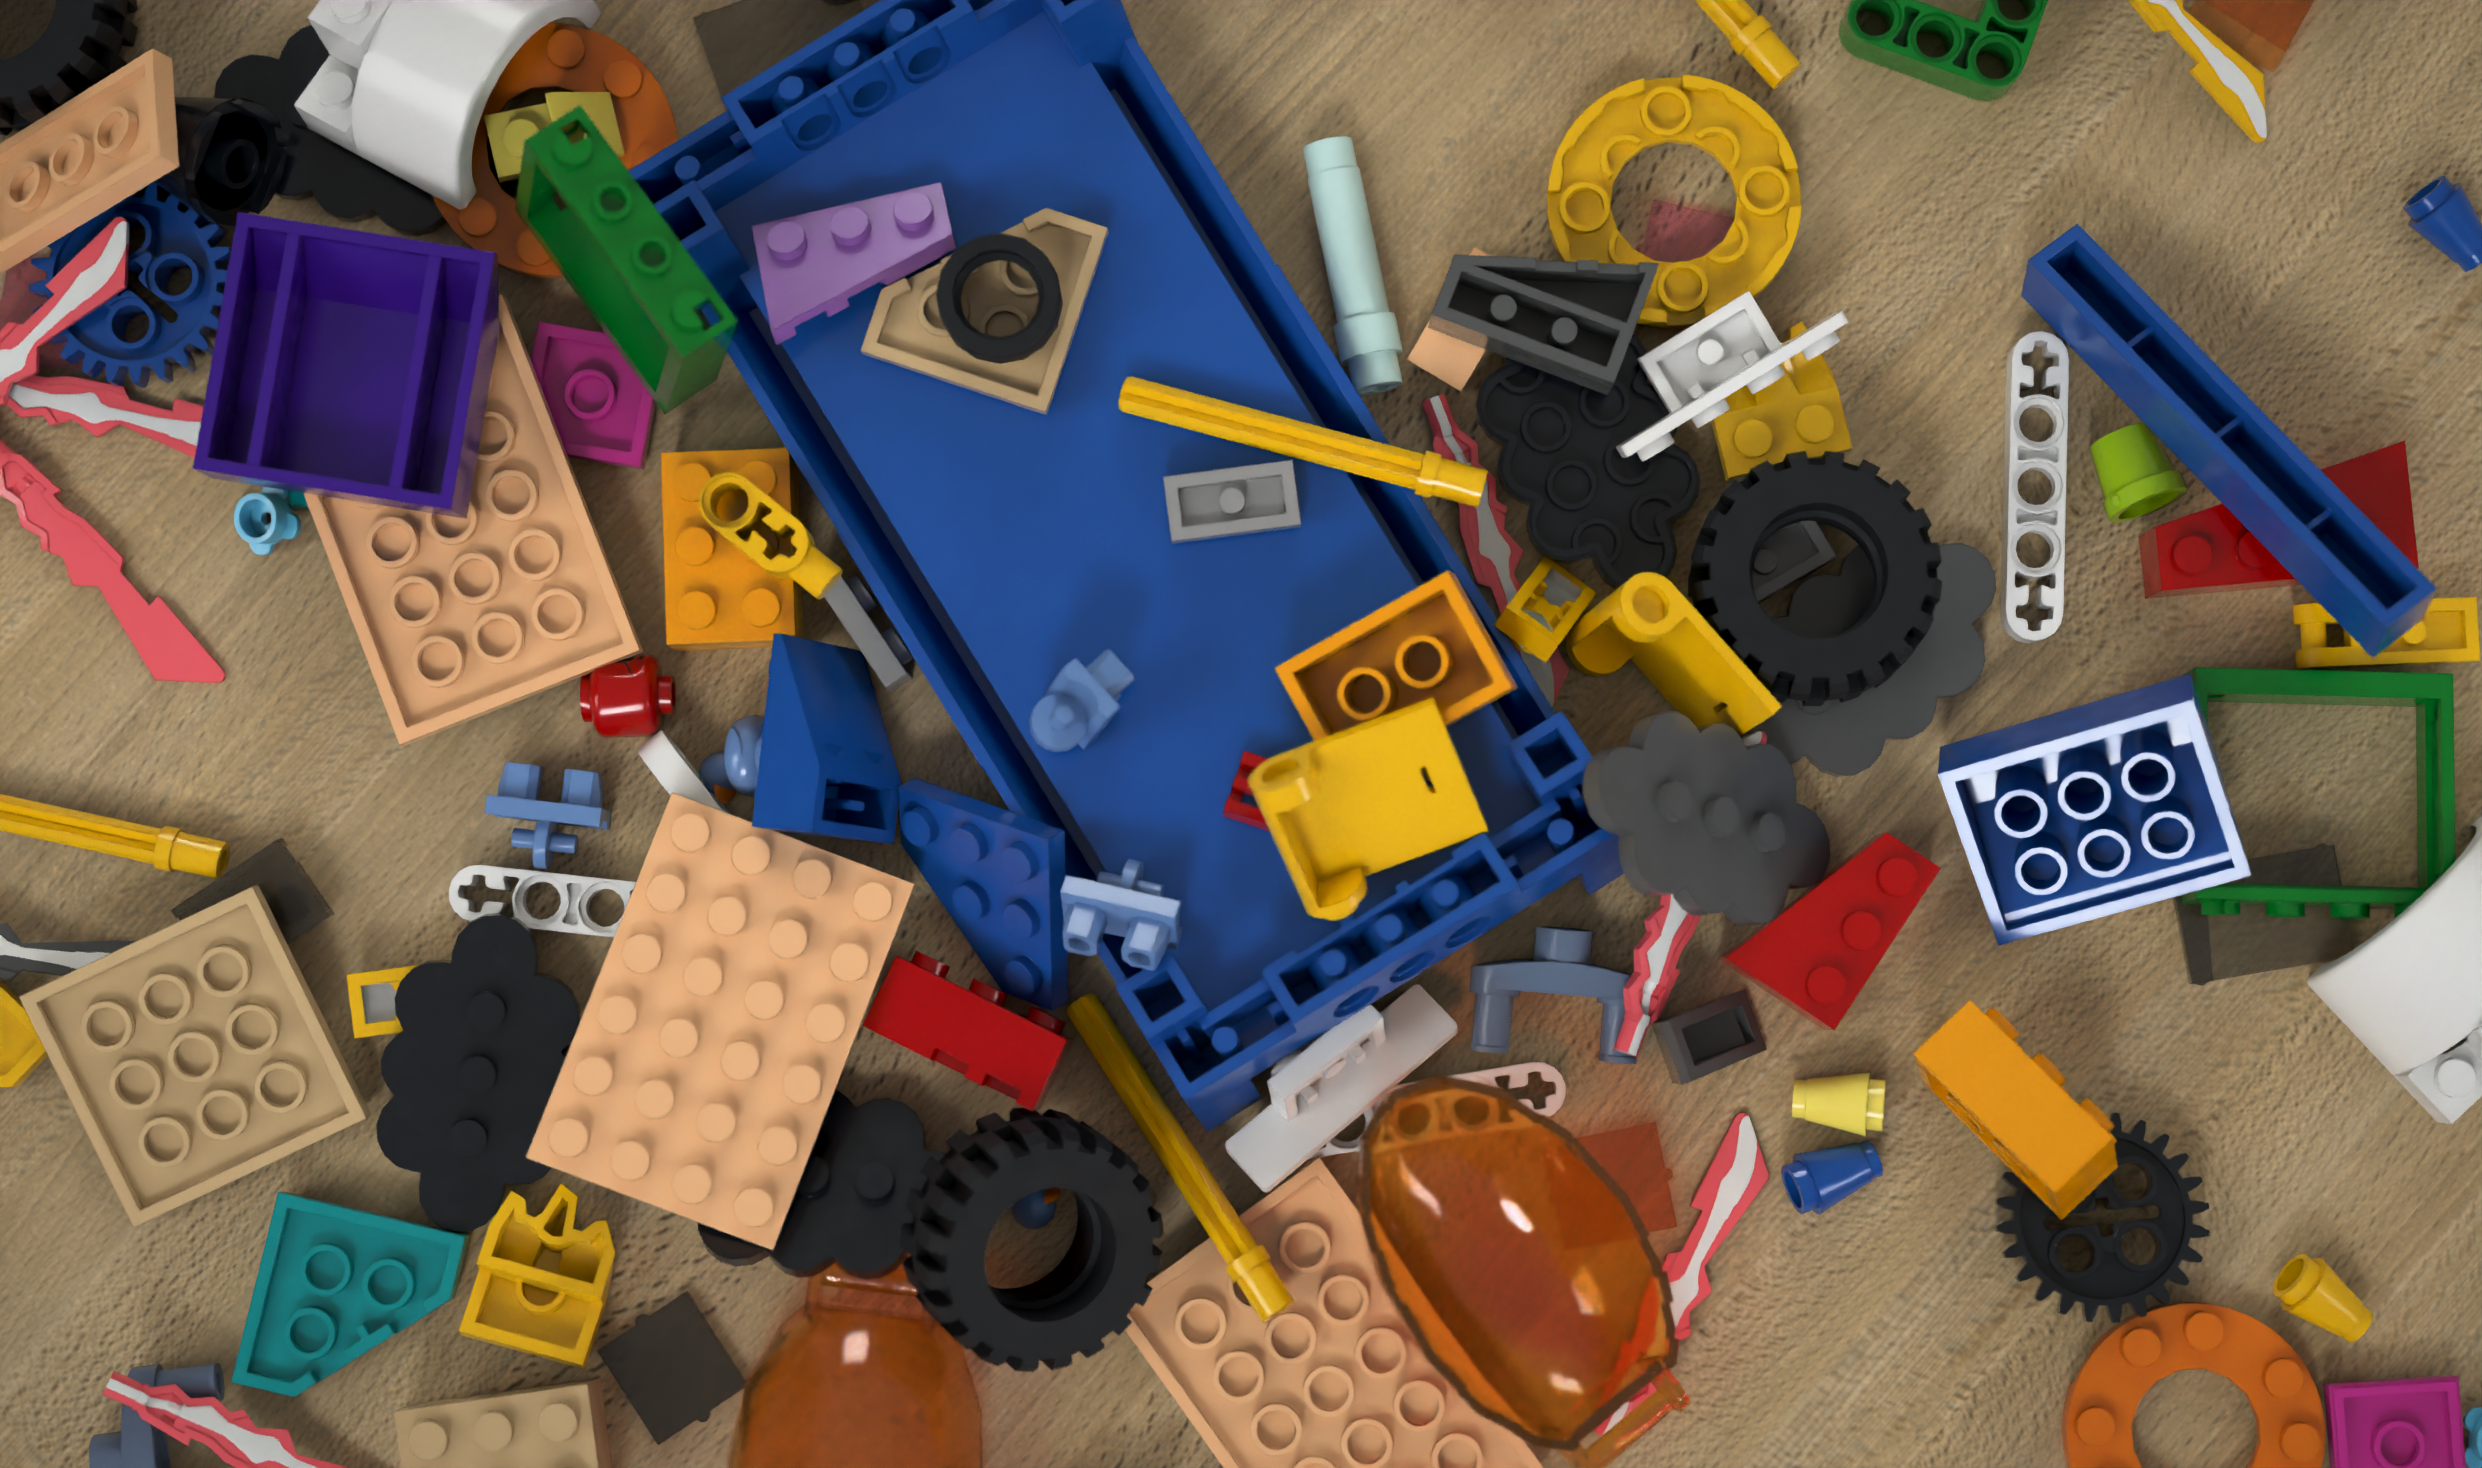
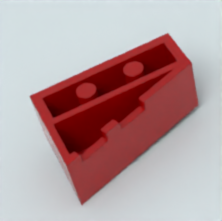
M1888 832L1876 835L1825 874L1819 882L1812 885L1784 907L1777 918L1761 925L1736 946L1720 956L1718 960L1823 1030H1835L1941 868Z
M917 950L911 961L904 957L896 956L862 1026L929 1060L939 1062L963 1074L965 1078L985 1087L986 1085L1015 1099L1017 1104L1031 1111L1040 1109L1074 1040L1061 1034L1066 1022L1031 1006L1027 1016L1003 1006L1008 994L973 978L969 989L946 978L950 966Z

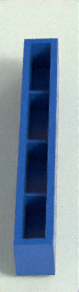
M2078 224L2028 260L2021 296L2372 658L2423 619L2437 588Z

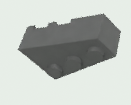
M1454 255L1433 309L1428 328L1608 395L1618 375L1659 263L1639 262L1638 265L1598 263L1597 260L1563 262L1539 261L1536 258Z

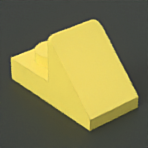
M610 92L545 93L547 103L484 116L499 182L519 179L524 142L527 138L579 105L584 109L618 157L625 156Z

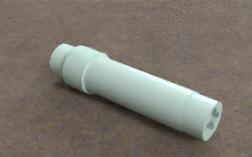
M1338 136L1321 139L1304 146L1303 154L1308 173V186L1337 324L1333 326L1339 358L1341 365L1348 366L1351 383L1359 395L1380 393L1397 388L1403 384L1398 355L1403 352L1397 320L1395 313L1389 310L1361 172L1357 165L1352 138Z

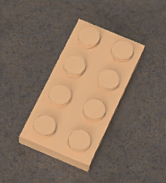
M152 48L0 143V273L7 271L179 167L172 58Z

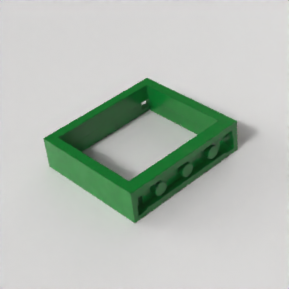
M581 105L577 106L525 140L515 210L664 414H667L717 380L738 320ZM557 193L568 206L563 210H560L554 202V195ZM709 303L721 320L705 331L703 329L704 324L695 312Z
M2195 667L2182 675L2191 674L2207 725L2208 702L2416 707L2418 888L2223 883L2181 895V904H2201V915L2239 916L2240 905L2265 906V916L2272 918L2305 917V907H2330L2331 919H2369L2370 908L2394 909L2395 919L2424 894L2455 862L2453 673Z

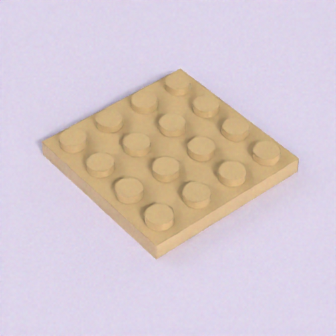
M258 884L19 996L134 1228L356 1124L371 1115Z

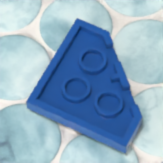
M913 778L899 786L901 845L1000 989L1009 995L1051 1011L1069 1001L1068 954L1063 942L1064 916L1061 899V889L1066 877L1064 830L918 778Z

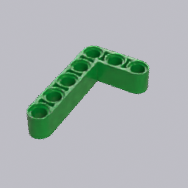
M1853 0L1840 21L1839 36L1845 49L1860 59L1968 98L1988 102L2003 96L2024 69L2048 0H2019L2025 8L2026 18L2018 21L2010 20L2001 13L1997 3L1998 0H1982L1974 21L1917 0ZM1866 11L1878 14L1885 22L1886 33L1879 36L1866 34L1858 26L1856 16ZM1932 33L1940 37L1945 45V55L1934 58L1922 53L1917 45V35ZM1989 54L1997 57L2004 66V78L1990 79L1984 76L1977 67V56Z

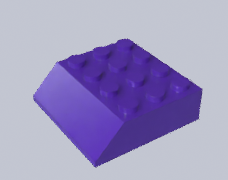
M238 212L193 469L213 479L467 519L499 334L498 254L490 251Z

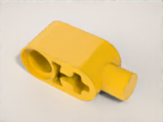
M724 472L713 476L704 484L699 495V508L703 518L717 532L768 573L782 579L792 578L818 600L823 598L840 578L843 569L815 547L814 539L805 526L747 478L737 473ZM731 490L746 492L749 500L746 513L736 521L726 522L720 520L717 515V503L720 497ZM768 510L772 511V513H770L769 515L765 516V514H766V512H767ZM763 522L776 534L785 539L794 532L791 543L797 550L791 558L779 554L771 560L775 553L774 548L756 533ZM750 536L749 540L745 542L744 539Z

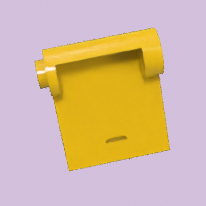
M1643 572L1634 575L1577 620L1567 634L1566 649L1568 656L1580 671L1590 676L1604 677L1614 673L1631 659L1676 711L1691 719L1696 728L1707 724L1722 723L1735 729L1739 736L1774 715L1782 707L1681 592L1667 578L1660 574Z
M1434 697L1273 756L1256 767L1249 777V786L1307 913L1315 918L1339 920L1352 914L1366 895L1367 882L1365 876L1472 838L1483 832H1488L1487 823ZM1425 778L1433 783V787L1426 783Z

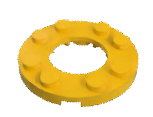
M1682 74L1681 78H1658L1644 81V78L1617 87L1600 97L1576 119L1564 136L1553 160L1547 192L1549 231L1559 259L1563 262L1597 260L1598 263L1638 265L1639 262L1659 263L1637 323L1652 327L1687 328L1747 291H1750L1754 299L1757 298L1778 275L1790 254L1801 219L1802 205L1797 172L1798 165L1788 140L1776 122L1763 108L1742 92L1721 82L1694 75ZM1664 143L1693 145L1714 156L1729 174L1736 196L1734 222L1724 240L1706 255L1688 261H1655L1634 250L1617 230L1611 210L1613 184L1623 166L1642 150Z

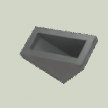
M1745 989L1657 1020L1651 1024L1671 1080L1676 1084L1694 1081L1767 1050Z

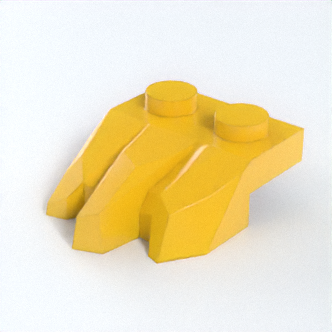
M1802 321L1787 329L1786 341L1781 343V345L1807 330ZM1801 351L1780 364L1785 375L1755 394H1751L1747 385L1725 397L1730 409L1708 422V424H1712L1726 481L1748 476L1750 469L1767 460L1772 465L1783 462L1786 454L1806 451L1808 458H1822L1825 451L1846 453L1853 448L1838 387L1832 371L1822 354L1807 361Z
M560 1184L543 1212L535 1217L527 1214L526 1200L511 1191L489 1224L476 1263L479 1271L459 1328L461 1335L585 1370L606 1307L616 1253L607 1220H596L583 1231L574 1229L578 1197L562 1184Z

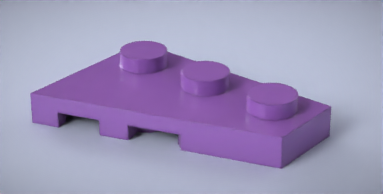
M941 182L752 225L769 322L776 345L797 334L795 327L822 312H825L830 317L849 307L848 298L878 282L890 285L956 249Z

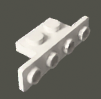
M1750 291L1745 292L1637 359L1670 414L1616 446L1622 458L1629 457L1636 452L1642 462L1675 443L1670 434L1671 430L1689 419H1692L1695 426L1699 428L1729 410L1730 407L1725 397L1747 385L1751 394H1755L1783 377L1785 373L1780 364L1802 351L1808 361L1836 345L1841 340L1835 330L1849 321L1843 311L1833 313L1781 345Z
M1418 984L1409 988L1381 1013L1370 1004L1323 1033L1319 1039L1303 1052L1298 1049L1274 1066L1271 1072L1272 1078L1267 1081L1272 1104L1226 1141L1227 1153L1263 1192L1271 1191L1452 1039L1458 1032L1457 1023Z

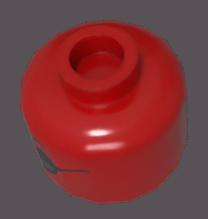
M638 654L597 668L581 677L580 706L583 721L592 722L596 731L602 737L652 736L660 730L664 714L675 713L676 686L674 676H663L659 662L650 654Z

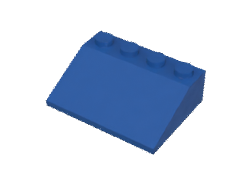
M2191 674L1940 747L1938 776L1998 946L2252 876L2212 737Z

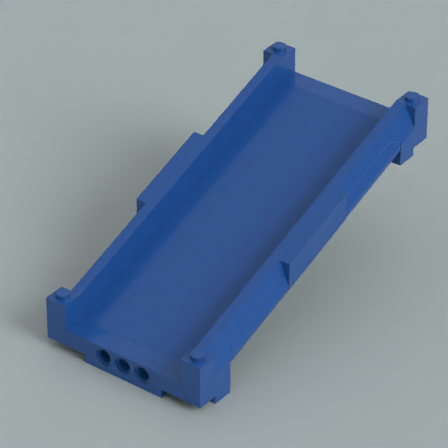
M880 0L721 97L728 109L727 111L629 170L635 181L738 320L727 350L728 354L839 532L838 536L947 713L1009 810L1064 830L1066 875L1097 882L1100 871L1122 876L1128 859L1140 860L1144 862L1143 881L1164 885L1163 897L1181 902L1179 926L1182 927L1183 933L1178 949L1167 947L1155 970L1151 971L1130 966L1122 960L1121 949L1125 940L1124 937L1104 933L1098 955L1116 982L1117 986L1115 988L1145 1038L1154 1049L1184 1101L1207 1132L1262 1099L1251 1078L1577 876L1588 895H1591L1624 874L1619 861V836L1609 833L1596 824L1588 813L1583 798V777L1586 766L1592 759V755L1562 711L1557 714L1555 713L1508 636L1493 625L1497 618L1427 508L1422 496L1415 495L1414 489L1132 415L1119 409L1118 399L1122 384L1126 377L1133 376L1390 445L1282 270L1273 261L1142 51L1121 0ZM941 182L956 249L975 237L1001 233L1022 223L1024 218L1044 208L1106 227L1109 233L1048 414L1044 415L863 355L861 348L881 289L889 286L878 282L848 298L849 307L830 317L825 312H822L795 327L797 333L795 336L776 345L771 332L752 225ZM955 250L945 254L944 256L932 261L931 263L919 268L918 270L906 275L903 278L908 279L924 270H927L941 263V259L953 254ZM709 303L700 309L711 326L721 320ZM1293 460L1301 527L1172 544L1163 477ZM1446 571L1455 573L1518 687L1447 727V731L1487 823L1488 832H1483L1472 838L1365 876L1367 882L1366 895L1359 903L1358 908L1345 918L1327 920L1325 918L1312 917L1307 913L1271 832L1223 817V810L1227 798H1229L1244 751L1269 759L1314 742L1275 667ZM1107 649L1110 650L1134 676L1130 685L1120 693L1121 697L1117 703L1121 707L1100 735L1084 750L1079 744L1063 752H1053L1044 749L1036 743L1030 732L1029 719L1032 710L1043 698L1060 671L1076 658L1086 668ZM1425 778L1426 783L1433 787V783ZM1244 794L1242 803L1259 808L1255 797Z

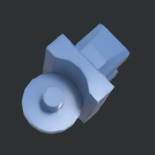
M1108 649L1086 668L1076 658L1060 671L1043 698L1031 712L1029 726L1031 735L1036 743L1044 749L1053 752L1068 751L1078 744L1084 750L1100 735L1121 707L1117 703L1121 697L1120 693L1130 685L1134 676Z
M506 762L499 782L497 796L487 794L484 814L537 822L535 830L514 828L511 840L512 847L533 849L532 859L535 868L549 869L555 852L576 854L578 835L557 833V824L610 830L612 811L603 808V774L565 769L561 803L539 801L544 767Z
M1128 859L1122 876L1100 871L1097 882L1066 875L1061 889L1064 916V948L1068 952L1091 956L1098 953L1104 933L1124 937L1125 940L1121 949L1122 960L1130 966L1153 971L1157 968L1167 947L1178 949L1183 933L1182 927L1179 926L1181 902L1163 897L1164 885L1143 881L1144 862L1140 860Z

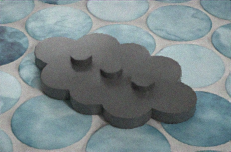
M1961 543L1939 546L1942 562L1937 568V579L1942 581L1940 600L1935 605L1932 614L1934 620L1926 636L1914 650V653L1884 683L1877 688L1873 686L1862 692L1859 697L1840 703L1839 699L1825 701L1822 706H1802L1801 700L1786 699L1784 703H1780L1782 707L1774 715L1740 737L1754 731H1763L1767 735L1766 744H1770L1782 751L1790 764L1797 762L1805 756L1821 772L1842 777L1856 775L1871 767L1881 755L1886 739H1909L1923 732L1933 720L1937 698L1954 697L1971 688L1981 676L1985 663L1984 644L1972 623L1989 608L1996 591L1995 572L1988 558L1976 548ZM1860 545L1854 547L1842 561L1838 575H1815L1803 581L1791 595L1787 616L1770 617V619L1783 629L1807 638H1827L1851 628L1866 613L1874 592V572L1864 550Z
M1664 711L1650 714L1640 719L1632 730L1628 746L1605 749L1595 754L1586 766L1583 777V798L1588 813L1599 827L1619 836V861L1624 876L1635 890L1646 896L1672 894L1680 907L1691 915L1702 916L1723 912L1728 919L1738 925L1765 924L1777 918L1784 908L1788 889L1810 887L1819 882L1827 871L1830 859V843L1825 825L1814 811L1796 803V778L1788 759L1782 751L1770 744L1745 746L1736 730L1727 724L1713 723L1696 728L1691 719L1680 712Z

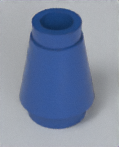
M2440 176L2425 185L2407 201L2403 209L2411 217L2408 225L2454 263H2458L2464 272H2468L2482 263V223L2460 183L2452 185L2446 176Z
M1865 1140L1858 1144L1852 1143L1794 1154L1793 1162L1782 1166L1781 1174L1784 1187L1795 1209L1800 1214L1812 1210L1816 1214H1821L1870 1183L1873 1179L1882 1176L1883 1168L1875 1147L1869 1140Z

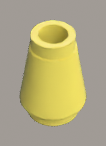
M1870 1072L1809 1078L1808 1080L1795 1079L1792 1118H1803L1806 1121L1865 1137L1867 1130L1883 1131L1886 1080L1870 1079Z

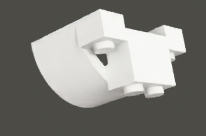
M320 0L308 16V20L330 55L294 106L310 130L455 208L464 209L477 192L472 177V152L478 124L487 100L509 61L534 33L548 23L563 17L577 18L584 28L591 29L600 17L601 11L594 0Z
M2482 815L2471 825L2476 833L2470 844L2452 866L2424 894L2371 938L2342 957L2322 964L2307 980L2309 987L2437 1123L2453 1124L2482 1096Z

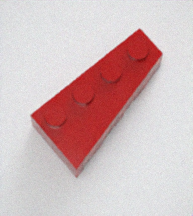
M2405 441L2321 469L2340 491L2418 569L2419 564ZM2223 503L2161 524L2139 535L2145 599L2301 585Z

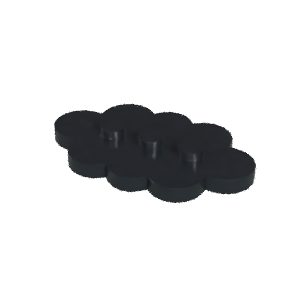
M312 25L301 28L288 39L279 59L262 55H248L234 60L223 69L216 82L214 98H243L265 105L279 119L282 129L274 128L277 145L286 148V164L280 186L275 195L282 199L298 201L315 196L317 202L329 215L343 222L356 223L377 214L389 228L403 235L421 236L434 232L446 222L431 194L307 127L294 104L330 55ZM488 139L487 148L490 169L501 189L508 194L513 190L518 179L499 182Z
M1634 334L1632 335L1618 375L1608 395L1502 356L1506 365L1488 375L1478 391L1475 410L1478 423L1487 437L1503 446L1497 465L1499 484L1507 495L1529 506L1526 528L1529 540L1537 552L1551 561L1564 564L1581 562L1591 558L1596 571L1603 581L1614 589L1619 588L1634 575L1643 572L1657 573L1667 578L1674 567L1677 553L1674 534L1669 524L1685 515L1698 497L1700 477L1697 465L1689 453L1674 443L1643 462L1636 452L1629 457L1622 458L1616 448L1622 442L1670 414L1654 387L1646 383L1647 375L1637 360L1647 353L1640 340ZM1677 427L1670 431V434L1672 435L1673 439L1675 437Z
M504 913L485 914L472 920L458 935L451 960L427 961L414 967L400 982L395 995V1013L403 1031L397 1034L385 1047L381 1058L382 1077L394 1096L381 1110L376 1124L377 1141L384 1156L397 1167L421 1173L419 1197L427 1217L439 1227L453 1232L473 1231L487 1224L500 1207L506 1184H530L543 1178L552 1169V1167L530 1160L526 1156L567 1056L563 1049L574 1038L580 1023V1006L573 990L559 978L544 973H537L538 944L531 929L520 919Z
M835 1090L774 1250L772 1251L701 1223H698V1232L707 1251L719 1262L732 1266L753 1265L769 1256L772 1262L785 1274L798 1278L813 1277L825 1271L834 1263L846 1274L863 1280L882 1278L896 1271L908 1255V1252L900 1245L901 1226L904 1223L913 1222L914 1216L905 1208V1204L912 1188L921 1190L927 1180V1177L920 1170L930 1156L939 1161L946 1153L926 1149L924 1127L917 1113L904 1102L890 1098L872 1099L855 1107L840 1091Z

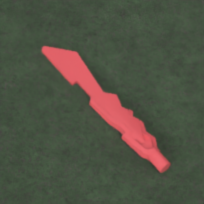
M0 438V495L16 504L21 527L40 537L41 550L63 558L73 586H92L100 589L154 679L205 683L223 682L226 678L224 669L164 600L158 596L149 604L122 573L125 564L124 556L87 519L64 505L57 497L63 491L26 456L15 454L13 449H10Z

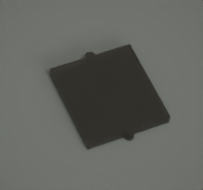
M688 1291L650 1316L646 1314L638 1315L635 1319V1326L597 1350L658 1445L695 1420L700 1422L707 1421L711 1416L710 1410L748 1386V1383Z

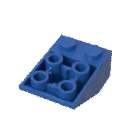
M774 633L772 655L769 663L765 716L761 730L762 743L757 787L754 793L752 827L837 840L894 844L899 801L898 787L900 786L901 779L864 655L860 650Z

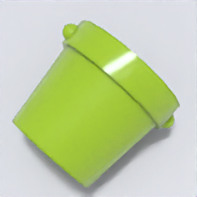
M2144 422L2132 424L2111 432L2098 439L2089 448L2104 497L2102 505L2109 521L2112 523H2122L2153 513L2175 502L2188 491L2182 473L2175 469L2156 434Z

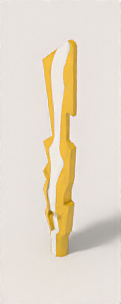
M2128 0L2154 33L2167 31L2196 62L2189 72L2254 143L2263 142L2267 137L2264 74L2183 9V0Z

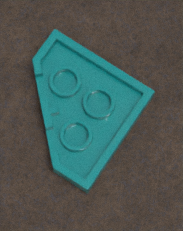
M278 1192L231 1382L292 1397L310 1389L454 1299L470 1235L294 1193Z

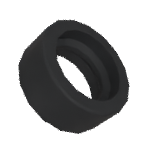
M1003 233L975 237L956 249L941 270L936 291L940 319L955 344L976 359L997 364L1024 360L1043 348L1058 327L1063 306L1057 272L1045 253L1024 238ZM1002 260L1015 263L1030 274L1037 285L1039 301L1036 314L1027 327L1014 335L995 337L983 334L971 326L963 314L961 294L965 281L975 269L985 263Z

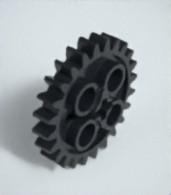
M2112 1113L2108 1118L2114 1125L2110 1133L2117 1141L2114 1147L2118 1167L2123 1163L2139 1167L2144 1172L2147 1180L2146 1189L2137 1200H2127L2121 1197L2113 1186L2115 1169L2068 1215L2091 1212L2096 1208L2095 1199H2103V1205L2107 1210L2156 1206L2160 1211L2157 1218L2111 1223L2107 1227V1236H2100V1230L2096 1225L2047 1229L2043 1224L2044 1219L2057 1215L2011 1172L2003 1173L2002 1179L2016 1189L2014 1197H2002L1995 1200V1205L2012 1211V1220L1995 1226V1231L2003 1234H2014L2016 1243L2002 1252L2003 1258L2022 1256L2026 1263L2018 1271L2015 1279L2020 1282L2036 1276L2041 1281L2034 1295V1299L2037 1301L2045 1299L2052 1292L2060 1294L2057 1313L2065 1315L2072 1308L2075 1301L2082 1303V1315L2085 1322L2093 1321L2099 1305L2105 1306L2107 1315L2112 1323L2120 1322L2122 1304L2128 1303L2138 1317L2146 1316L2147 1307L2144 1296L2148 1294L2160 1303L2168 1304L2170 1298L2164 1283L2170 1280L2176 1284L2187 1286L2190 1282L2185 1273L2178 1267L2181 1261L2202 1262L2203 1257L2188 1246L2190 1238L2207 1237L2210 1232L2202 1226L2192 1224V1215L2209 1209V1203L2192 1201L2189 1198L2188 1192L2196 1188L2203 1181L2201 1177L2181 1178L2178 1170L2188 1160L2189 1156L2187 1153L2168 1159L2163 1152L2170 1136L2165 1133L2155 1138L2151 1143L2144 1141L2146 1122L2143 1120L2137 1121L2128 1133L2122 1132L2119 1113ZM2132 1228H2142L2148 1231L2154 1239L2155 1253L2146 1264L2135 1265L2129 1262L2123 1254L2121 1248L2122 1239ZM2066 1235H2077L2083 1238L2089 1245L2091 1251L2090 1260L2081 1271L2070 1272L2064 1269L2057 1260L2056 1247L2059 1241Z

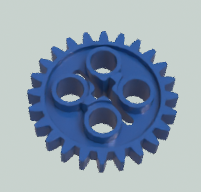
M155 182L148 185L143 197L140 190L48 245L53 250L50 258L40 257L34 258L31 261L32 265L46 273V280L30 284L29 291L49 300L54 294L45 285L116 217L126 218L129 221V230L138 226L144 227L146 233L145 242L136 252L129 253L128 270L139 276L138 278L143 285L176 311L178 315L176 321H167L153 305L132 292L133 289L127 284L126 289L49 341L55 345L67 342L60 356L71 364L84 358L82 372L93 378H96L106 367V380L116 386H121L128 370L133 383L141 388H147L150 370H154L161 380L171 383L173 382V363L177 362L189 371L194 372L197 369L192 352L199 348L205 353L213 355L214 346L207 336L211 330L217 332L218 317L221 311L228 271L223 270V266L229 264L231 254L229 246H215L224 238L227 232L216 223L204 226L207 220L193 210H187L188 207L174 196L170 195L165 201V190ZM184 267L191 268L193 276L189 288L182 294L170 295L168 284L172 274ZM40 305L38 308H36V309L33 311V314H34L42 305ZM147 314L150 324L145 337L137 342L129 343L126 338L128 323L137 315Z

